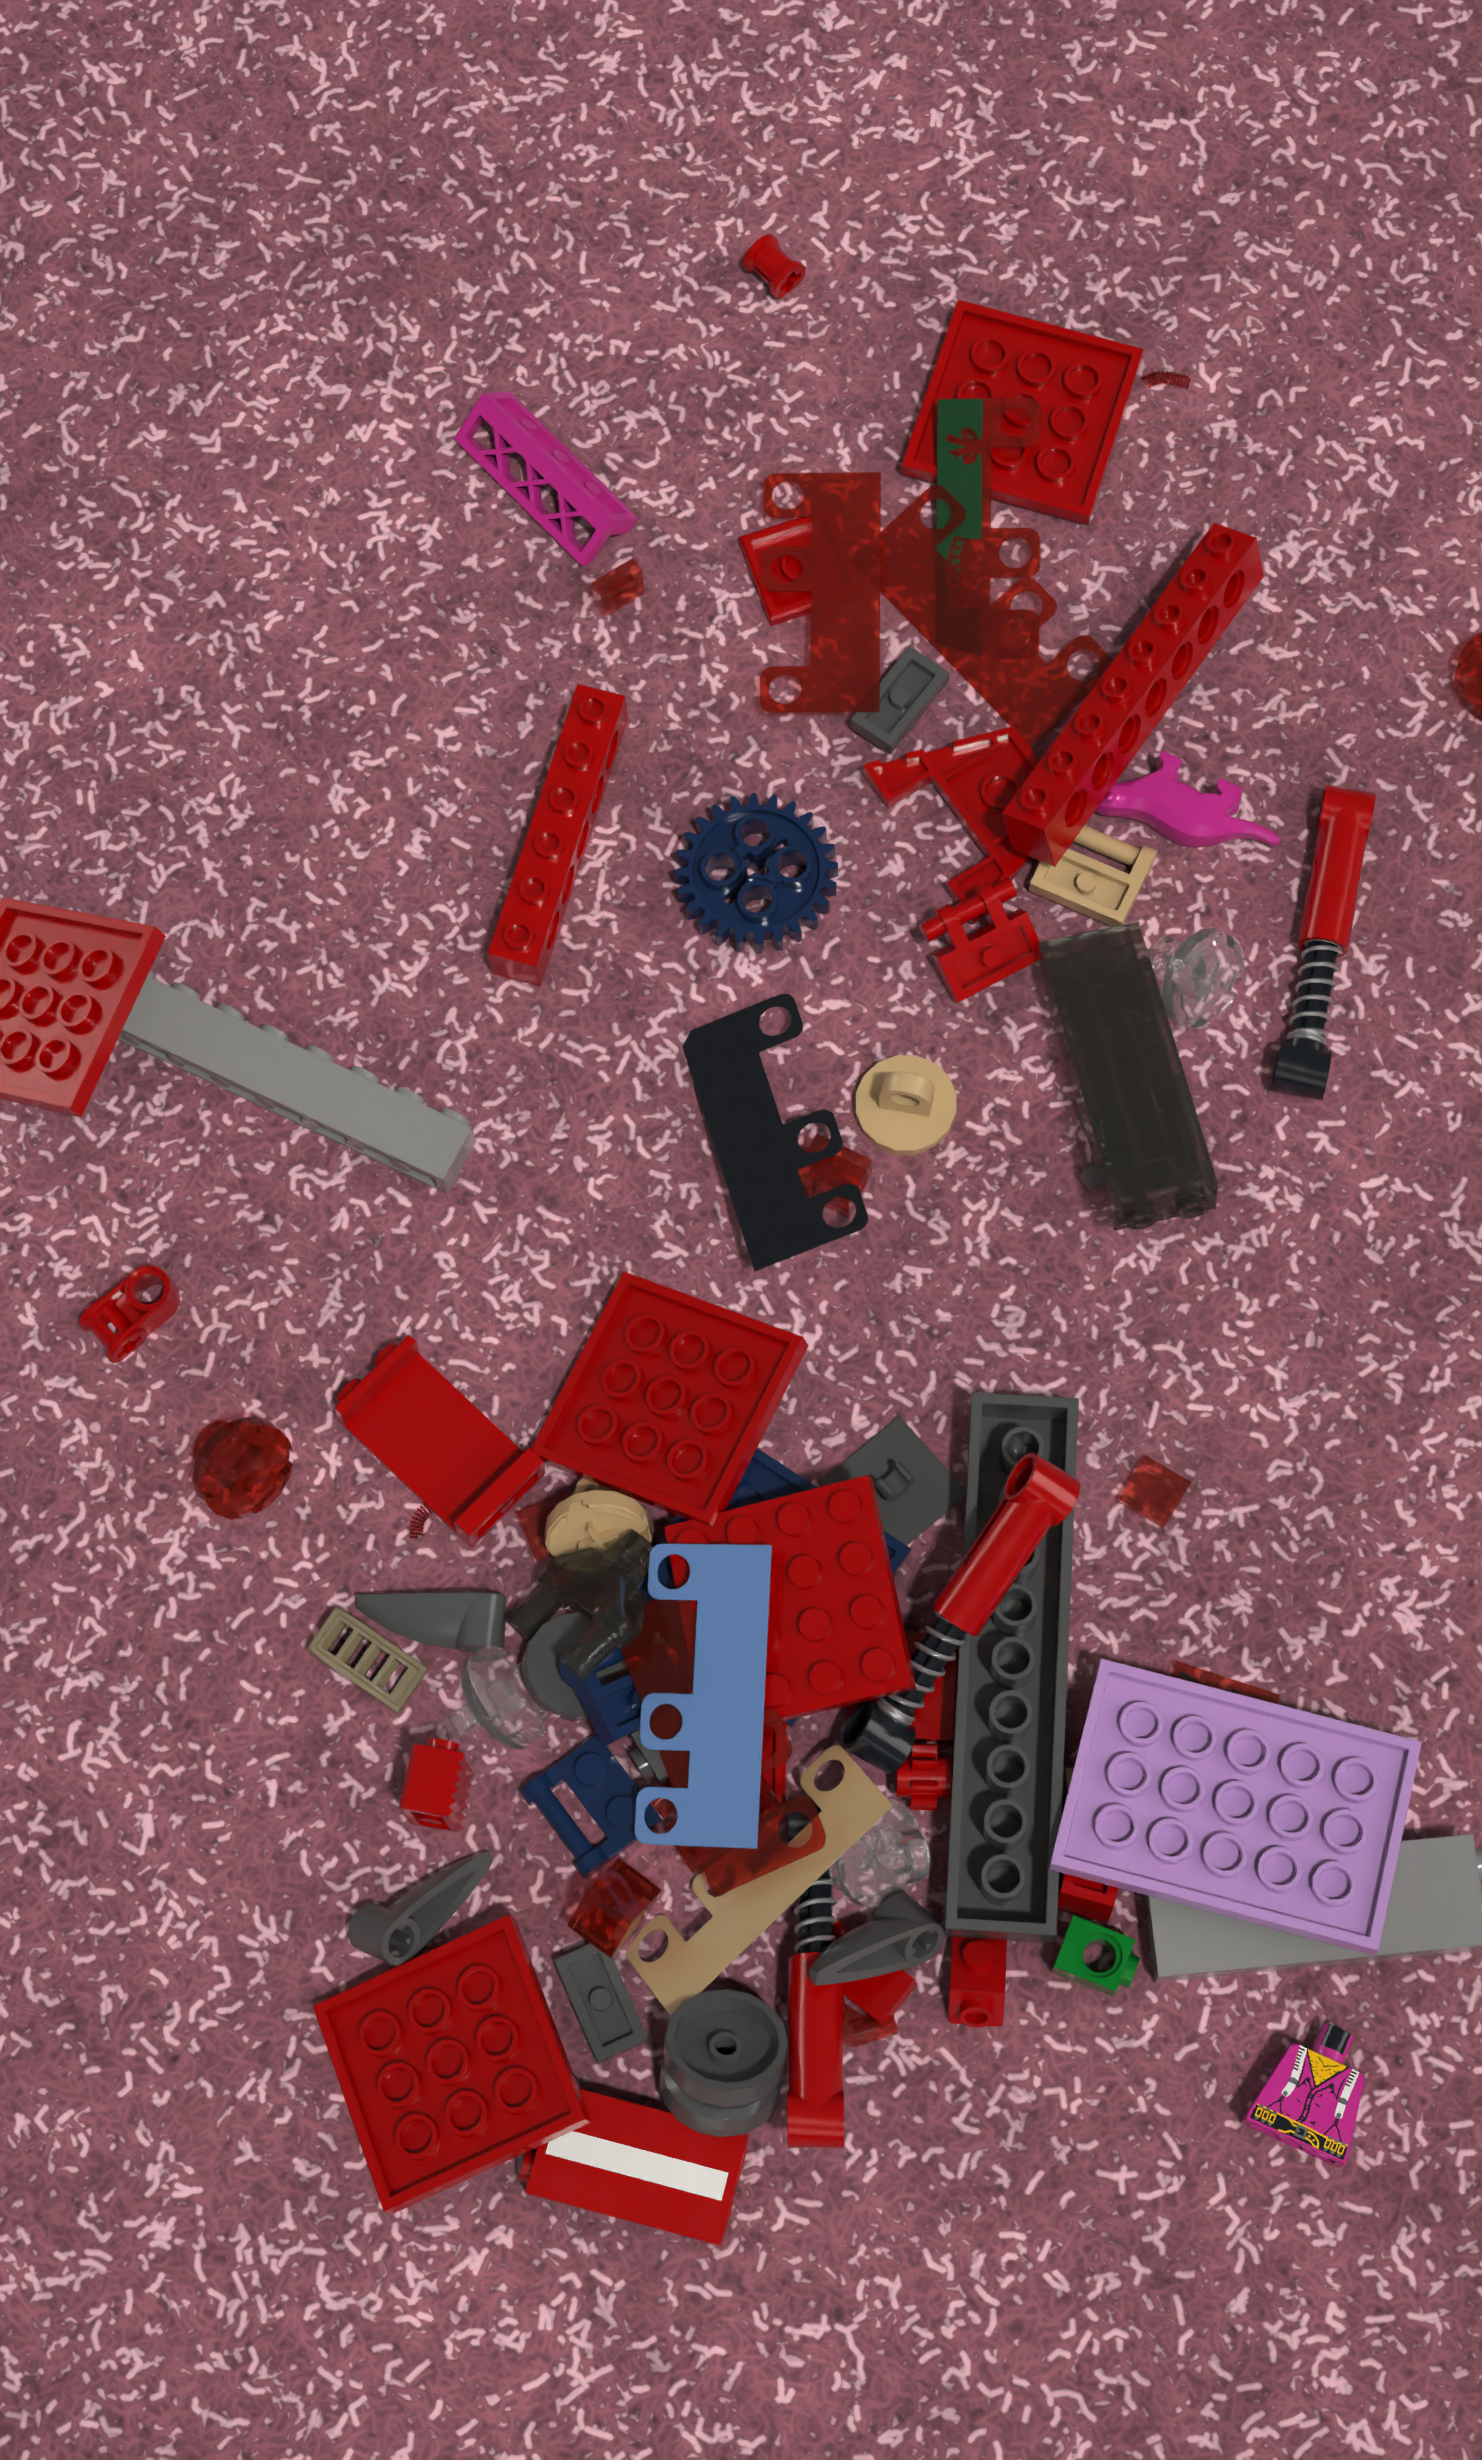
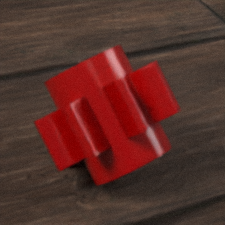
M913 1744L911 1756H908L902 1766L896 1770V1797H910V1810H936L937 1798H951L952 1759L951 1757H937L938 1745Z

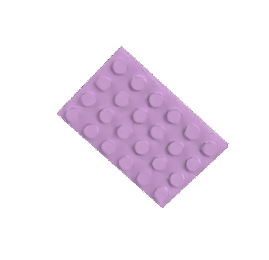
M1101 1658L1049 1870L1375 1956L1380 1946L1422 1742Z

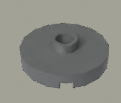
M583 1613L561 1614L542 1624L528 1642L521 1664L524 1684L535 1703L545 1711L550 1710L552 1713L560 1715L561 1717L559 1718L565 1720H588L589 1717L575 1689L569 1687L563 1681L559 1672V1663L562 1658L573 1653L580 1652L586 1654L620 1639L617 1632L601 1619ZM626 1659L597 1672L596 1675L601 1685L604 1686L628 1675L630 1671L629 1660Z

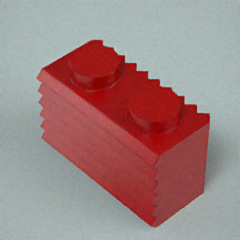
M428 1738L427 1745H412L399 1809L410 1824L451 1832H459L463 1829L460 1821L466 1817L462 1811L468 1807L464 1800L470 1797L467 1789L472 1786L469 1779L474 1774L464 1758L465 1753L459 1751L460 1744L440 1738Z

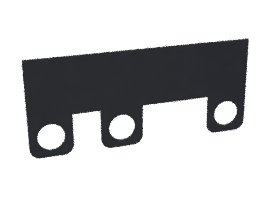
M789 994L777 995L690 1031L682 1046L754 1271L863 1229L868 1222V1214L860 1190L854 1184H844L807 1199L798 1169L836 1155L842 1149L843 1141L835 1117L829 1110H818L782 1124L759 1052L796 1038L802 1032L803 1023L795 999ZM776 1006L787 1009L791 1015V1023L785 1032L780 1035L770 1036L761 1031L759 1026L760 1017L767 1009ZM822 1123L830 1131L828 1145L823 1150L815 1153H809L801 1149L798 1143L800 1131L808 1124ZM836 1197H846L854 1203L856 1208L853 1220L844 1227L835 1228L829 1226L823 1218L824 1207L830 1200Z

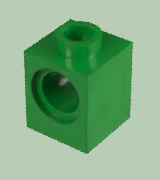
M1073 1915L1051 1973L1114 1997L1119 1985L1126 1988L1130 1987L1140 1957L1131 1954L1135 1939ZM1091 1945L1106 1947L1113 1956V1967L1102 1973L1090 1970L1084 1963L1083 1951Z

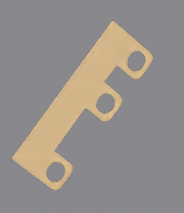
M835 1745L828 1748L803 1772L800 1779L801 1787L822 1811L755 1876H753L734 1851L725 1850L719 1853L694 1878L692 1883L693 1892L713 1916L686 1942L666 1916H655L642 1928L625 1953L626 1958L670 2016L683 2001L701 1993L893 1807V1804L841 1746ZM830 1760L840 1761L845 1769L844 1777L840 1784L830 1791L818 1790L814 1784V1777L818 1768ZM720 1865L732 1866L736 1872V1879L732 1888L722 1896H711L706 1890V1881L709 1874ZM654 1930L664 1931L668 1936V1946L664 1954L653 1962L641 1960L638 1949L645 1935Z

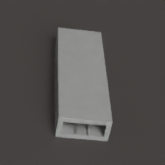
M1473 1834L1401 1841L1380 1946L1375 1956L1144 1895L1155 1983L1482 1951V1889L1480 1882L1482 1881V1848H1475Z

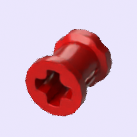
M766 234L754 242L748 249L742 264L748 272H756L770 285V293L775 298L781 299L803 280L806 267L799 261H792L778 247L779 241L772 234Z

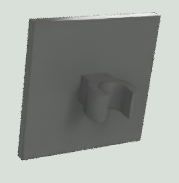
M900 1416L820 1481V1484L825 1486L865 1475L872 1477L883 1529L905 1545H909L966 1497V1490Z

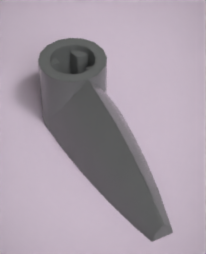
M390 1593L356 1595V1606L360 1612L384 1628L405 1638L465 1652L497 1653L504 1651L506 1596L493 1593Z
M489 1850L477 1852L439 1871L405 1893L388 1908L374 1903L365 1904L359 1908L352 1916L349 1924L348 1937L351 1945L361 1952L395 1966L411 1960L445 1925L485 1876L493 1862Z
M904 1892L895 1893L880 1904L873 1920L850 1930L831 1943L809 1969L810 1978L815 1986L829 1985L880 1976L922 1964L930 1960L938 1952L943 1944L945 1931L941 1924L909 1894Z

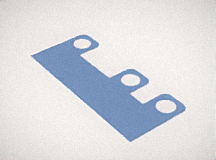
M658 1544L650 1552L648 1571L649 1594L658 1600H697L693 1694L651 1693L643 1699L641 1704L640 1741L645 1748L650 1750L690 1751L688 1788L645 1787L638 1793L636 1798L635 1836L643 1844L757 1849L772 1545ZM673 1554L684 1557L690 1567L688 1581L678 1589H668L658 1579L660 1562L665 1557ZM662 1704L675 1706L682 1716V1727L679 1733L671 1739L656 1737L650 1728V1716L654 1709ZM658 1798L668 1799L675 1805L677 1810L675 1826L664 1834L652 1832L645 1823V1810L647 1806Z

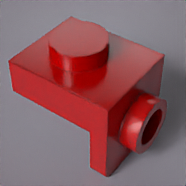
M952 1937L949 2023L965 2024L974 2028L1003 2025L1007 1940Z

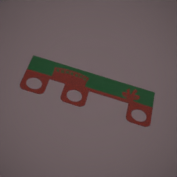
M1032 398L938 399L936 644L989 659H1031L1039 651V617L1034 611L1029 609L990 610V578L1032 577L1040 568V537L1034 529L991 528V448L1032 447L1039 442L1041 409L1039 403ZM1011 408L1026 410L1032 419V426L1029 432L1019 438L1007 436L1000 427L1002 415ZM1021 538L1029 544L1031 557L1024 566L1011 568L1001 561L999 550L1007 539ZM1011 619L1024 621L1031 632L1027 645L1018 650L1006 648L999 640L1000 627Z

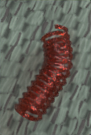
M1164 370L1162 371V378L1160 371H1158V375L1154 371V373H1148L1141 378V381L1147 378L1149 389L1155 385H1162V383L1167 385L1168 381L1169 386L1172 383V386L1178 387L1179 384V388L1182 386L1184 389L1187 380L1186 389H1188L1191 380L1188 375L1184 374L1182 376V374L1172 373V371H1166L1165 373Z
M425 1503L420 1505L421 1509L417 1508L422 1515L414 1512L421 1519L412 1516V1519L419 1522L410 1521L413 1524L409 1526L415 1527L410 1528V1531L424 1532V1524L429 1518V1513L432 1515V1511ZM409 1532L412 1535H424L419 1532ZM409 1536V1538L417 1539V1536Z

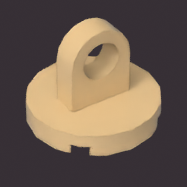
M895 1055L877 1062L863 1076L856 1091V1119L860 1128L868 1137V1140L878 1149L894 1155H918L928 1151L929 1148L935 1147L949 1135L956 1119V1091L949 1076L935 1062L917 1055Z
M584 1478L577 1482L572 1495L558 1503L548 1515L545 1528V1545L548 1553L550 1551L555 1557V1563L562 1570L582 1578L605 1579L614 1577L616 1570L627 1567L628 1572L634 1569L648 1555L652 1541V1526L647 1511L635 1499Z

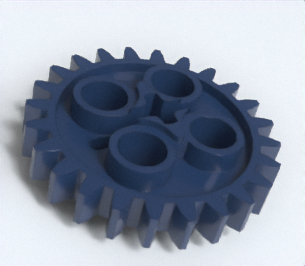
M751 793L749 804L744 807L741 806L735 796H732L730 798L731 810L726 813L716 804L712 805L713 821L710 822L698 816L695 821L699 835L685 832L683 835L684 845L689 850H677L676 853L677 863L683 866L674 870L675 882L683 885L677 889L679 902H690L686 907L688 920L701 917L699 931L702 935L716 928V943L719 946L730 936L734 937L737 952L742 951L747 940L754 941L758 954H762L765 940H772L778 950H783V936L789 934L799 943L802 941L800 926L803 924L808 928L816 930L818 928V918L814 911L828 914L830 912V902L826 897L836 896L837 883L831 879L838 876V863L830 861L835 857V846L830 843L823 844L827 839V829L825 826L811 830L814 823L811 811L797 818L795 801H791L784 810L778 809L777 795L772 794L766 806L759 805L756 793ZM752 834H760L767 838V841L759 846H749L743 840ZM781 843H787L789 845L781 848L775 853V849ZM795 865L801 867L804 873L799 877L789 878L782 875L780 871L786 866ZM765 866L766 874L762 876L758 871ZM719 868L728 869L733 873L730 878L723 881H717L709 877L712 871ZM752 869L755 873L748 878L747 870ZM738 893V897L732 903H725V900L732 898ZM753 900H764L770 904L767 910L760 913L751 912L746 909V905Z

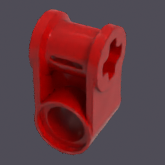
M151 1265L141 1266L132 1271L128 1277L108 1294L92 1303L80 1316L78 1324L83 1331H91L107 1349L106 1357L111 1363H118L142 1345L147 1336L172 1317L178 1309L180 1293L169 1276L159 1267ZM153 1285L164 1286L163 1294L158 1301L153 1304L142 1303L143 1293L147 1288ZM109 1323H112L118 1330L117 1334H114L108 1327Z

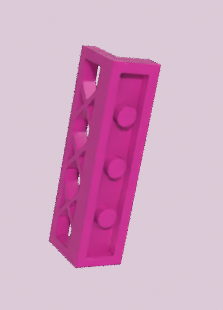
M511 392L483 393L454 437V440L581 566H587L595 559L610 535L626 534L639 519ZM484 420L493 427L495 449L486 450L473 437ZM518 452L525 459L527 481L518 482L510 474L508 453ZM550 484L558 492L560 513L550 514L543 507L540 485ZM572 506H573L577 511L572 512ZM583 516L596 529L585 547L575 538L573 517ZM557 518L561 519V524L556 520Z

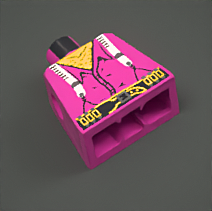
M1323 2023L1312 2050L1291 2043L1255 2097L1241 2123L1333 2166L1340 2168L1345 2165L1349 2156L1365 2081V2075L1343 2065L1354 2036L1336 2026Z

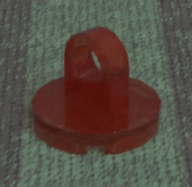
M256 1416L237 1418L231 1422L219 1420L207 1425L200 1432L193 1449L195 1464L192 1480L196 1496L214 1514L230 1520L241 1519V1514H246L250 1511L257 1514L266 1509L282 1493L291 1476L293 1463L289 1461V1449L292 1451L290 1440L272 1422Z

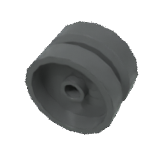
M722 1989L704 1991L683 2001L670 2016L664 2042L660 2088L664 2104L679 2122L698 2133L717 2137L744 2135L763 2125L777 2109L782 2087L788 2039L783 2021L771 2006L751 1994Z

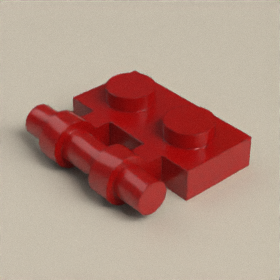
M1009 878L993 886L990 883H986L974 889V896L953 907L950 904H946L934 910V917L919 924L920 932L927 942L942 935H945L950 946L932 954L950 997L957 1003L1046 957L1028 913L1018 909L1006 915L1002 903L1017 896L1016 888ZM984 913L989 925L967 936L962 925Z

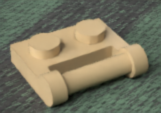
M1085 825L1073 842L1131 866L1130 874L1068 848L1055 867L1040 861L1030 882L1029 891L1122 930L1139 892L1154 865L1158 850L1146 845L1140 849Z

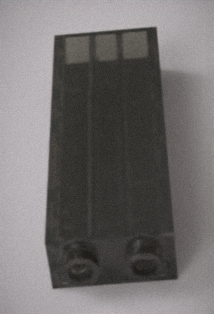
M1139 922L1039 942V969L1113 1230L1123 1228L1132 1230L1145 1229L1160 1220L1174 1217L1191 1219L1205 1214L1208 1210L1216 1209L1218 1182Z

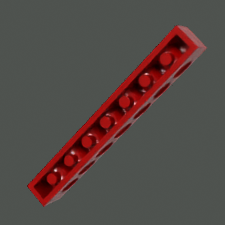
M1213 523L1002 812L1013 850L1055 867L1263 579L1264 575L1256 537Z

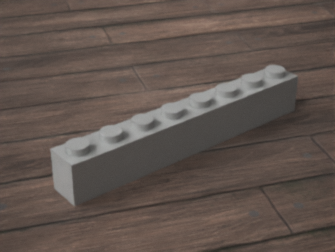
M149 971L120 1033L119 1041L448 1195L476 1143L473 1129L469 1126L470 1122L466 1117L448 1108H443L441 1112H438L423 1105V1098L409 1089L397 1087L396 1091H393L378 1084L379 1079L364 1068L352 1066L351 1070H348L333 1063L334 1058L316 1046L307 1045L306 1049H303L288 1042L289 1037L281 1030L268 1024H263L261 1028L245 1022V1017L236 1009L223 1003H218L215 1008L200 1001L199 994L191 988L174 982L172 987L155 980L156 975Z

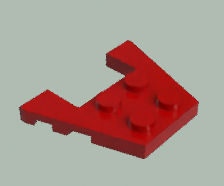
M1015 726L952 742V746L925 752L923 749L905 753V758L885 763L877 760L863 766V775L887 808L892 807L927 784L933 783L985 854L986 859L947 882V891L957 904L974 896V889L986 883H990L993 886L1006 878L1012 881L1030 860L1031 857L1012 849L1002 815L1004 809L1040 761ZM984 913L970 920V923L973 925L978 922Z

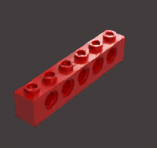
M581 684L576 686L488 951V958L492 974L541 987L628 722L626 697L624 695Z

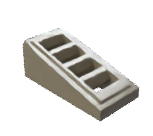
M338 1606L332 1611L307 1648L312 1658L397 1714L400 1713L429 1670ZM346 1628L352 1633L336 1656H334L329 1650L343 1629ZM364 1640L370 1646L353 1669L347 1663ZM381 1652L389 1657L374 1679L370 1681L365 1676ZM401 1664L407 1670L389 1694L382 1688L398 1665Z

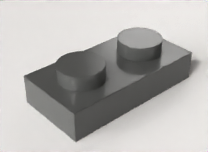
M909 646L851 718V729L891 755L947 685L950 673Z
M604 1937L554 1960L598 2064L649 2041Z

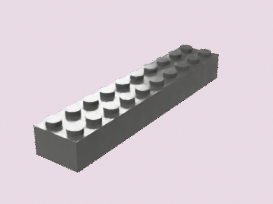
M972 1392L963 1558L1004 1498V1487L1012 1469L1026 1454L1035 1453L1076 1478L1079 1398ZM1074 1507L1065 1520L1059 1525L1049 1528L980 1634L974 1636L966 1633V1644L958 1645L944 1922L945 1937L1002 1939L1007 1941L1053 1944L1057 1935L1059 1872L1049 1870L1062 1815Z

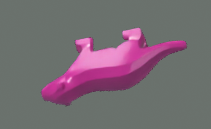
M1161 750L1157 758L1155 772L1131 780L1116 782L1095 810L1100 815L1106 817L1128 818L1141 821L1177 845L1185 847H1208L1236 839H1254L1271 846H1277L1280 842L1278 835L1257 823L1232 817L1237 814L1243 793L1241 787L1220 778L1216 785V790L1219 794L1200 793L1195 787L1177 781L1180 775L1176 774L1183 761Z

